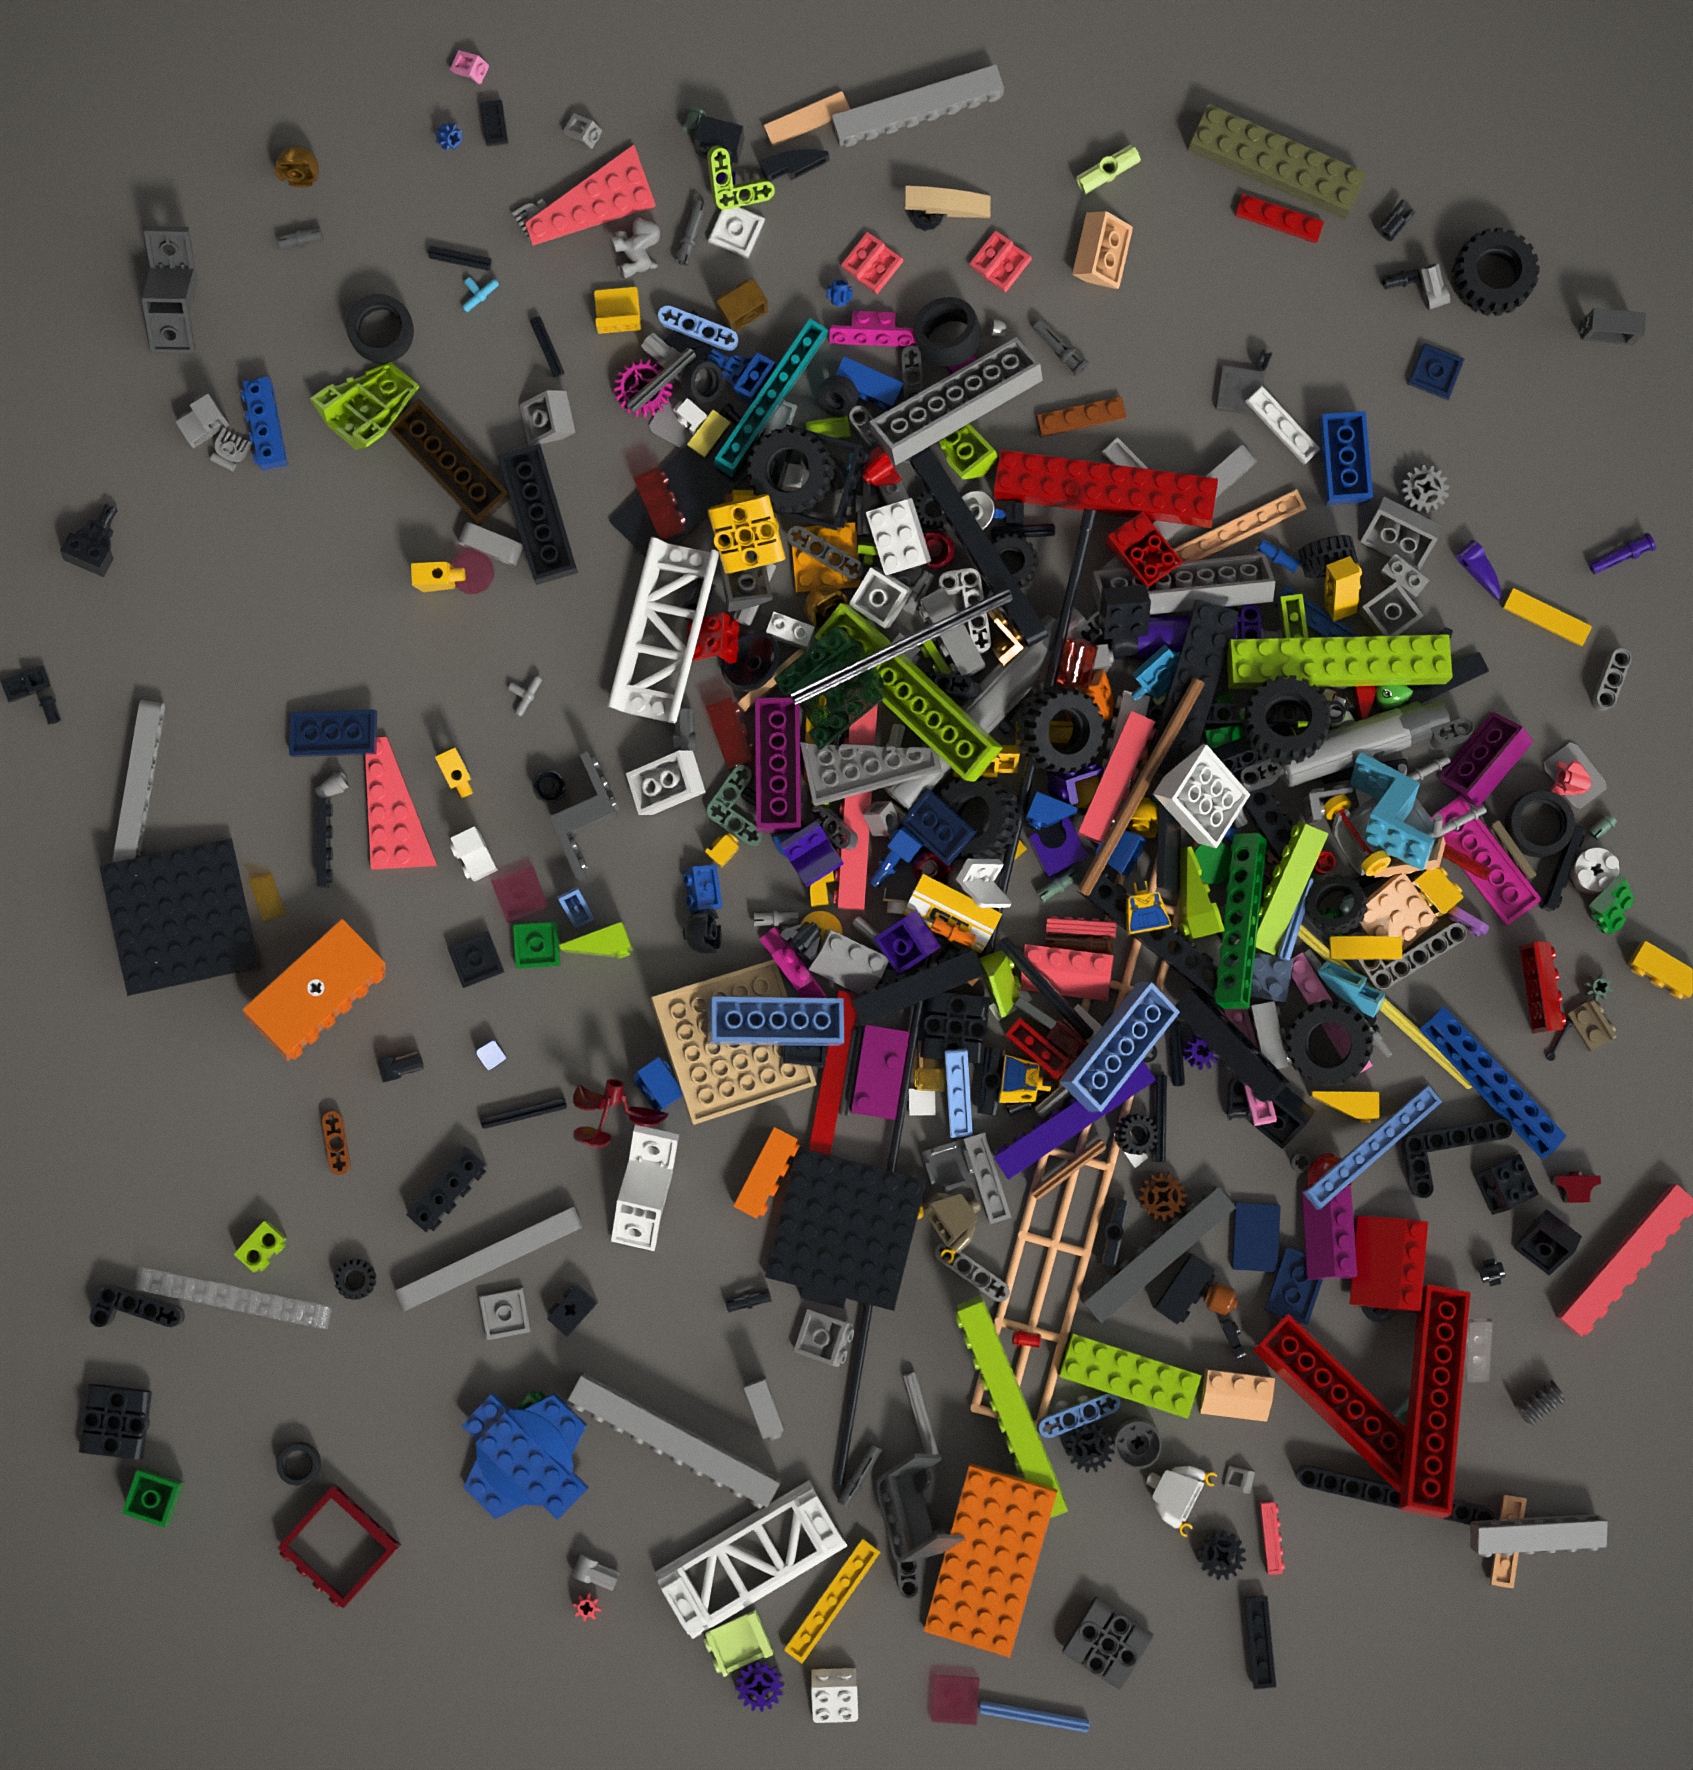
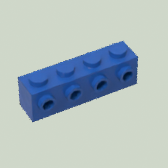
M263 377L243 381L244 389H241L243 402H247L248 410H245L247 423H251L252 430L249 431V438L251 444H255L256 451L253 452L255 465H259L262 470L288 466L271 379Z

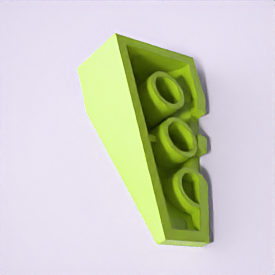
M969 423L939 440L948 465L962 480L982 477L999 463L996 451Z
M1192 846L1180 848L1179 919L1181 923L1179 928L1185 939H1194L1225 931L1216 903L1211 904L1208 897L1210 888L1200 878L1202 870Z

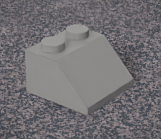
M546 390L519 404L528 446L562 440L575 433L566 391Z

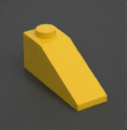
M1309 1092V1097L1353 1119H1360V1123H1373V1119H1379V1092Z

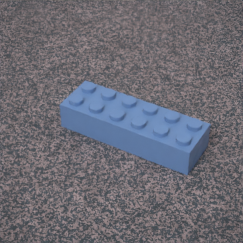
M1138 982L1059 1082L1087 1111L1102 1112L1180 1011L1152 982Z
M711 997L707 1000L708 1045L839 1046L844 1043V999Z

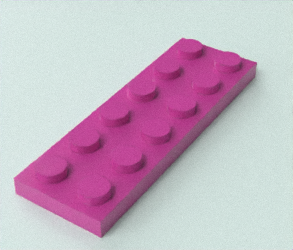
M1459 795L1436 814L1443 816L1442 825L1450 822L1451 818L1456 819L1469 812L1471 807L1462 795ZM1479 817L1476 821L1473 819L1461 825L1459 830L1454 829L1442 835L1446 843L1445 849L1505 926L1511 924L1542 900Z

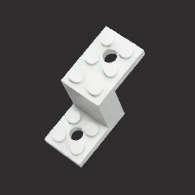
M635 1125L629 1162L617 1200L612 1242L655 1251L660 1219L673 1174L679 1134Z

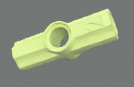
M1130 144L1114 155L1104 157L1100 163L1076 177L1079 188L1087 194L1103 183L1113 181L1117 175L1141 161L1139 153ZM1110 166L1114 171L1107 173L1103 170V167Z

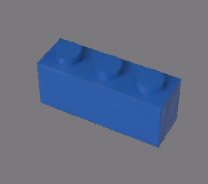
M845 356L835 374L846 377L853 382L858 390V400L875 403V407L882 411L894 408L903 389V382Z

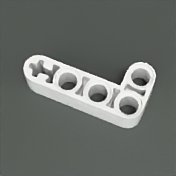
M966 568L948 571L940 576L939 589L944 587L948 595L962 593L964 608L971 606L968 603V598L971 596L977 597L979 601L984 599L980 574L976 569ZM972 575L975 577L976 582L972 585L967 584L964 581V577ZM945 579H952L955 585L951 588H946L942 582ZM987 613L977 617L983 620L981 627L973 626L971 620L967 622L968 633L980 655L986 654L991 646ZM979 633H982V642H986L984 648H980V645H976L978 643Z

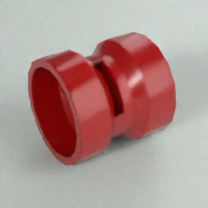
M1321 851L1313 871L1319 875L1330 872L1336 863L1333 854Z

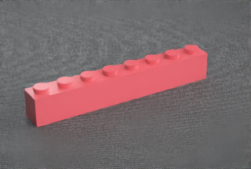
M1671 1184L1556 1318L1578 1336L1589 1334L1594 1328L1593 1323L1595 1320L1602 1318L1608 1312L1607 1306L1622 1296L1623 1291L1621 1290L1626 1284L1630 1285L1635 1281L1638 1276L1636 1273L1641 1267L1645 1268L1651 1262L1652 1254L1655 1251H1660L1665 1246V1239L1670 1234L1673 1235L1681 1227L1679 1223L1683 1218H1688L1692 1215L1693 1198L1677 1184Z

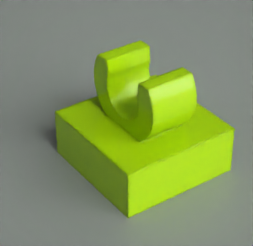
M859 542L858 554H864V564L872 565L873 555H879L876 544Z

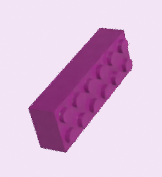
M755 698L757 833H797L801 831L799 704H794L791 698Z

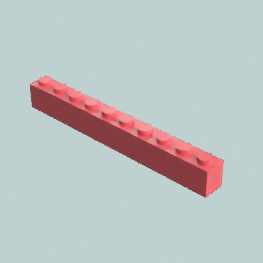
M852 689V694H847V707L851 708V714L846 716L845 729H849V738L844 739V744L875 746L878 697L871 690ZM872 791L845 798V803H840L839 816H844L843 821L856 832L858 842L852 850L841 849L837 846V853L844 863L840 866V869H836L835 882H839V891L834 890V903L838 904V909L864 911L869 827L863 814L871 805Z

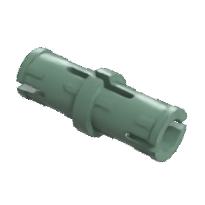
M1071 867L1059 877H1053L1050 883L1037 890L1036 893L1039 897L1041 896V901L1043 903L1046 902V900L1058 892H1064V888L1079 880L1080 876L1078 873H1075L1076 870Z

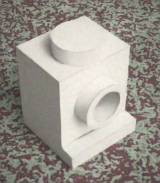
M688 398L684 402L680 401L673 409L678 416L677 421L685 428L689 426L690 433L693 436L707 418V415Z

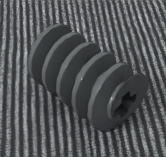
M1553 1380L1550 1381L1552 1387L1545 1384L1543 1386L1544 1392L1539 1389L1536 1391L1537 1398L1531 1394L1529 1396L1530 1403L1526 1400L1521 1401L1523 1408L1518 1405L1515 1406L1528 1424L1530 1423L1536 1427V1418L1543 1422V1413L1551 1416L1550 1408L1558 1411V1402L1563 1406L1566 1405L1563 1393Z

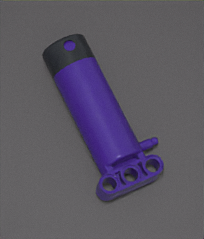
M1249 604L1243 607L1240 616H1237L1231 639H1246V635H1251L1255 639H1262L1261 613L1257 606ZM1225 606V608L1232 610L1231 606ZM1245 615L1253 616L1254 620H1247ZM1150 616L1148 636L1108 639V650L1113 651L1114 660H1148L1163 645H1166L1171 651L1178 653L1181 649L1190 616Z

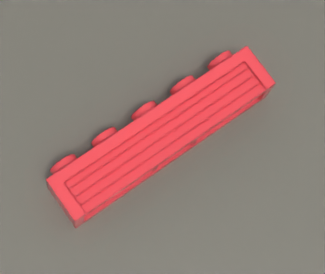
M1051 916L1047 918L1046 932L1116 938L1117 923L1110 919L1102 922L1100 919L1086 921V918L1072 920V917L1059 919L1058 916Z
M1274 1501L1259 1502L1267 1574H1282V1570L1285 1568L1284 1561H1281L1283 1549L1279 1543L1281 1541V1533H1278L1280 1521L1276 1516L1278 1505H1275Z

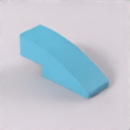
M1326 960L1318 972L1321 979L1344 1001L1374 1018L1382 1006L1385 993L1365 985L1367 977Z

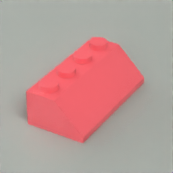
M1025 944V957L1061 996L1109 1001L1114 963L1113 955ZM1022 973L1021 990L1041 993Z

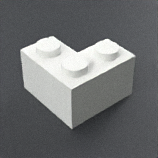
M475 826L451 837L452 844H450V848L455 857L463 860L465 865L462 866V869L467 879L471 877L475 882L498 871L480 831Z

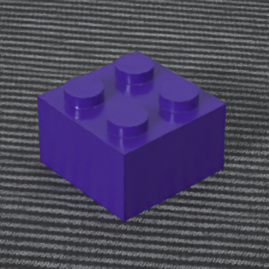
M917 910L874 938L898 975L941 947Z

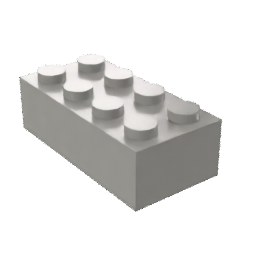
M944 587L920 599L918 607L920 618L923 622L927 621L929 625L957 612ZM964 624L932 639L933 641H938L939 653L944 661L948 660L951 674L965 675L971 678L983 672L985 663Z

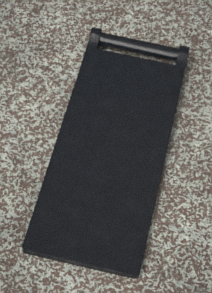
M728 403L718 414L724 418L728 416L738 425L742 418L733 410L734 407ZM730 427L727 428L706 458L686 445L610 520V523L645 558L651 537L662 540L667 544L678 546L709 515L708 508L719 505L728 492L735 489L749 476L746 474V468H749L747 460L748 456L753 453L752 449L733 477L714 466L715 457L733 432ZM759 437L756 444H758L761 441V437Z

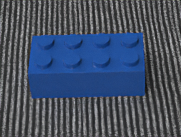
M1366 411L1322 414L1318 422L1325 505L1369 503L1373 498Z

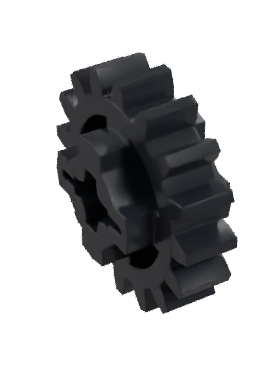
M1094 1423L1091 1424L1090 1428H1087L1085 1424L1082 1426L1083 1430L1081 1431L1075 1428L1077 1433L1075 1436L1069 1434L1072 1442H1067L1066 1446L1070 1447L1071 1450L1067 1451L1066 1454L1073 1456L1070 1460L1071 1464L1078 1462V1470L1084 1466L1086 1473L1089 1472L1090 1468H1093L1096 1473L1098 1472L1097 1466L1105 1469L1104 1462L1112 1461L1108 1455L1115 1453L1110 1448L1114 1441L1107 1440L1110 1433L1103 1434L1104 1428L1102 1426L1096 1430ZM1093 1433L1090 1438H1081L1084 1434ZM1101 1438L1105 1444V1451H1102L1099 1446ZM1093 1442V1447L1099 1453H1096L1095 1451H1089V1453H1086L1087 1449L1081 1443L1091 1445ZM1076 1445H1078L1081 1449V1454L1079 1458L1075 1451ZM1090 1458H1099L1096 1462L1087 1463Z
M1215 1530L1214 1537L1207 1534L1208 1541H1200L1203 1549H1197V1552L1202 1554V1557L1197 1558V1561L1200 1563L1204 1562L1201 1569L1203 1571L1209 1569L1207 1575L1211 1577L1215 1574L1217 1580H1220L1221 1575L1226 1580H1229L1230 1573L1236 1577L1237 1573L1235 1570L1237 1568L1243 1570L1240 1562L1246 1561V1558L1241 1556L1242 1553L1246 1552V1549L1239 1548L1242 1541H1234L1236 1535L1233 1533L1228 1537L1226 1530H1223L1222 1535H1219L1218 1531ZM1224 1540L1230 1543L1226 1545H1220L1217 1541ZM1211 1547V1556L1207 1559V1551ZM1216 1547L1223 1553L1226 1552L1224 1556L1227 1563L1218 1558L1219 1554ZM1236 1551V1559L1235 1562L1232 1563V1555ZM1217 1565H1221V1566H1224L1226 1569H1225V1570H1217V1569H1214L1213 1567H1216Z

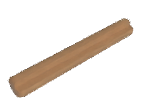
M1101 1139L1096 1140L1031 1190L1032 1195L1037 1200L1042 1198L1104 1151L1106 1145Z

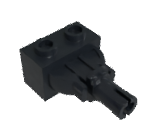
M108 504L104 505L98 520H94V522L89 520L87 526L79 529L75 534L70 532L60 550L64 561L101 577L105 576L113 561L110 551V538L114 532L109 526L118 512L113 506L109 508L110 505Z

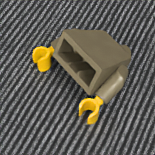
M936 1193L922 1201L917 1220L921 1219L925 1214L946 1246L952 1247L950 1250L947 1249L941 1253V1257L945 1253L952 1255L951 1259L947 1261V1264L953 1262L954 1254L956 1252L960 1253L971 1242L976 1230L974 1224L978 1220L975 1213L980 1211L981 1207L976 1199L967 1202L961 1194L953 1196L948 1193Z

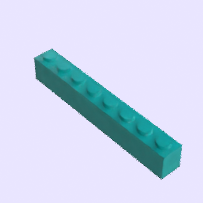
M811 318L808 320L715 457V467L731 477L734 476L827 338L828 329Z

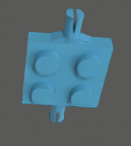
M1163 645L1132 673L1140 685L1138 689L1130 694L1134 700L1137 701L1145 693L1153 695L1158 700L1168 691L1179 652H1173L1166 645Z

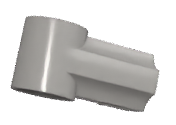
M1427 264L1419 268L1424 287L1422 296L1426 308L1431 310L1450 303V295L1447 287L1443 284L1439 264Z
M580 1554L572 1576L580 1581L592 1582L613 1591L620 1572L600 1564L598 1560L590 1556Z

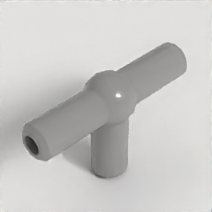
M535 675L527 690L513 682L509 684L508 690L522 697L515 710V714L520 717L523 716L529 703L534 699V694L542 678Z

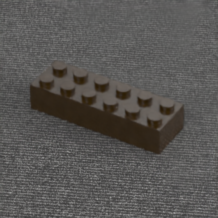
M420 399L415 401L388 428L390 434L477 526L480 527L510 499L507 490Z

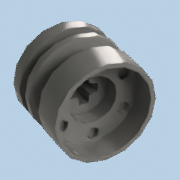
M1130 1417L1122 1421L1114 1433L1115 1451L1118 1458L1126 1466L1133 1469H1143L1151 1466L1158 1460L1162 1451V1441L1157 1427L1150 1420L1144 1417ZM1140 1436L1143 1443L1140 1442L1138 1446H1135L1132 1439Z

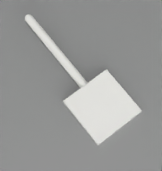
M922 1040L918 1041L919 1089H909V1116L936 1115L935 1088L924 1089L923 1058H920Z

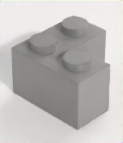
M202 394L196 397L193 403L190 404L193 411L181 414L179 420L175 421L192 448L218 434L222 428L226 429L230 426L222 411L209 394Z

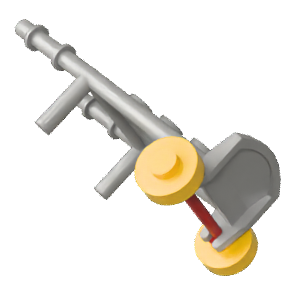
M1447 755L1440 759L1435 758L1432 763L1421 769L1416 768L1415 772L1407 776L1416 781L1418 779L1421 781L1424 776L1436 770L1441 771L1443 766L1450 763V759ZM1400 764L1398 772L1406 775L1407 766ZM1340 794L1330 798L1324 805V815L1329 820L1335 819L1332 834L1349 863L1360 875L1373 876L1382 873L1390 864L1391 855L1364 841L1370 815L1379 801L1373 797L1352 812H1349L1348 809L1351 807V801L1345 794ZM1415 798L1413 808L1403 822L1436 839L1454 829L1459 830L1461 825L1473 819L1475 821L1478 820V817L1487 811L1484 805L1475 809L1470 808L1469 812L1456 819L1451 818L1450 822L1442 825L1443 816L1436 814L1434 820H1432L1418 799Z

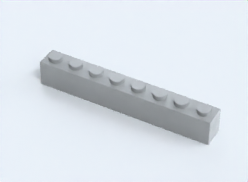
M992 65L832 115V124L839 146L845 145L848 147L855 145L857 141L862 139L872 140L881 133H894L898 131V128L904 126L914 127L920 121L926 119L927 121H933L939 118V115L946 113L948 115L955 114L965 107L975 108L984 101H997L1004 94V86L997 65Z

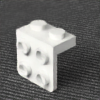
M967 859L956 880L962 886V889L972 897L974 903L981 908L1010 907L1012 904L1011 900L994 882L1004 864L999 859Z
M856 1668L812 1670L814 1722L857 1721Z

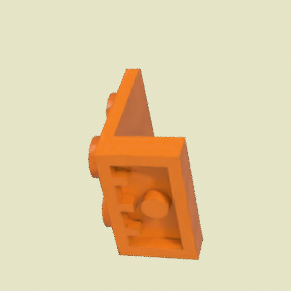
M1096 670L1090 684L1061 686L1063 688L1080 690L1084 694L1089 695L1093 698L1092 703L1098 704L1100 708L1098 713L1103 715L1104 721L1111 720L1116 703L1105 670ZM1064 709L1068 722H1072L1069 713Z

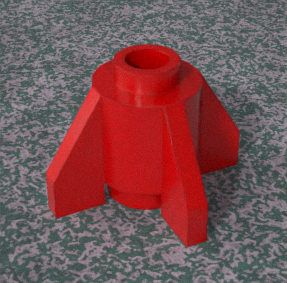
M880 446L872 450L863 466L864 472L861 473L866 483H872L873 486L895 485L902 481L892 465L888 454L883 452Z

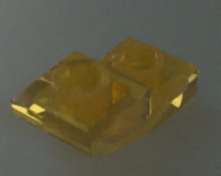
M916 1068L915 1090L947 1091L946 1068Z

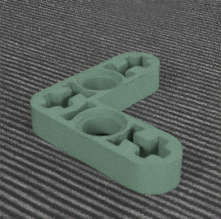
M740 765L732 771L707 807V814L713 822L750 847H755L761 843L762 833H757L758 840H752L751 842L748 841L749 836L744 832L742 836L738 835L744 829L745 824L749 826L746 830L750 833L757 832V827L731 809L752 779L751 770L747 766ZM745 770L747 771L746 776L748 778L747 780L742 779L738 785L742 786L739 790L736 785L729 782L731 780L736 782L738 779L736 773L738 771L742 773ZM728 787L736 791L735 797L731 800L723 796L724 790ZM721 806V812L724 815L727 814V811L731 813L726 818L724 824L720 822L723 820L720 815L712 816V807L717 808ZM738 818L741 821L740 828L737 830L730 829L728 826L729 820Z

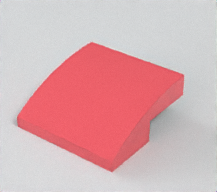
M995 231L969 265L981 276L1006 293L1032 258L1029 254L1013 245L1010 239Z
M867 232L841 264V267L864 286L878 294L903 263V259L885 247L882 241Z

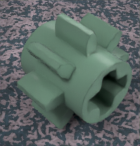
M1600 974L1598 979L1591 975V982L1584 983L1588 987L1586 995H1593L1594 1001H1597L1599 996L1603 1000L1608 999L1606 993L1613 992V989L1609 986L1612 980L1606 981L1604 974ZM1597 984L1602 985L1600 991L1595 990Z

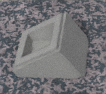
M1229 1465L1224 1487L1242 1493H1250L1255 1472Z

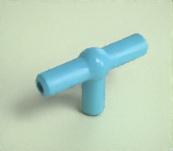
M467 278L464 283L474 296L464 303L462 308L469 312L479 302L484 301L487 295L499 286V283L492 279L480 289L472 278Z

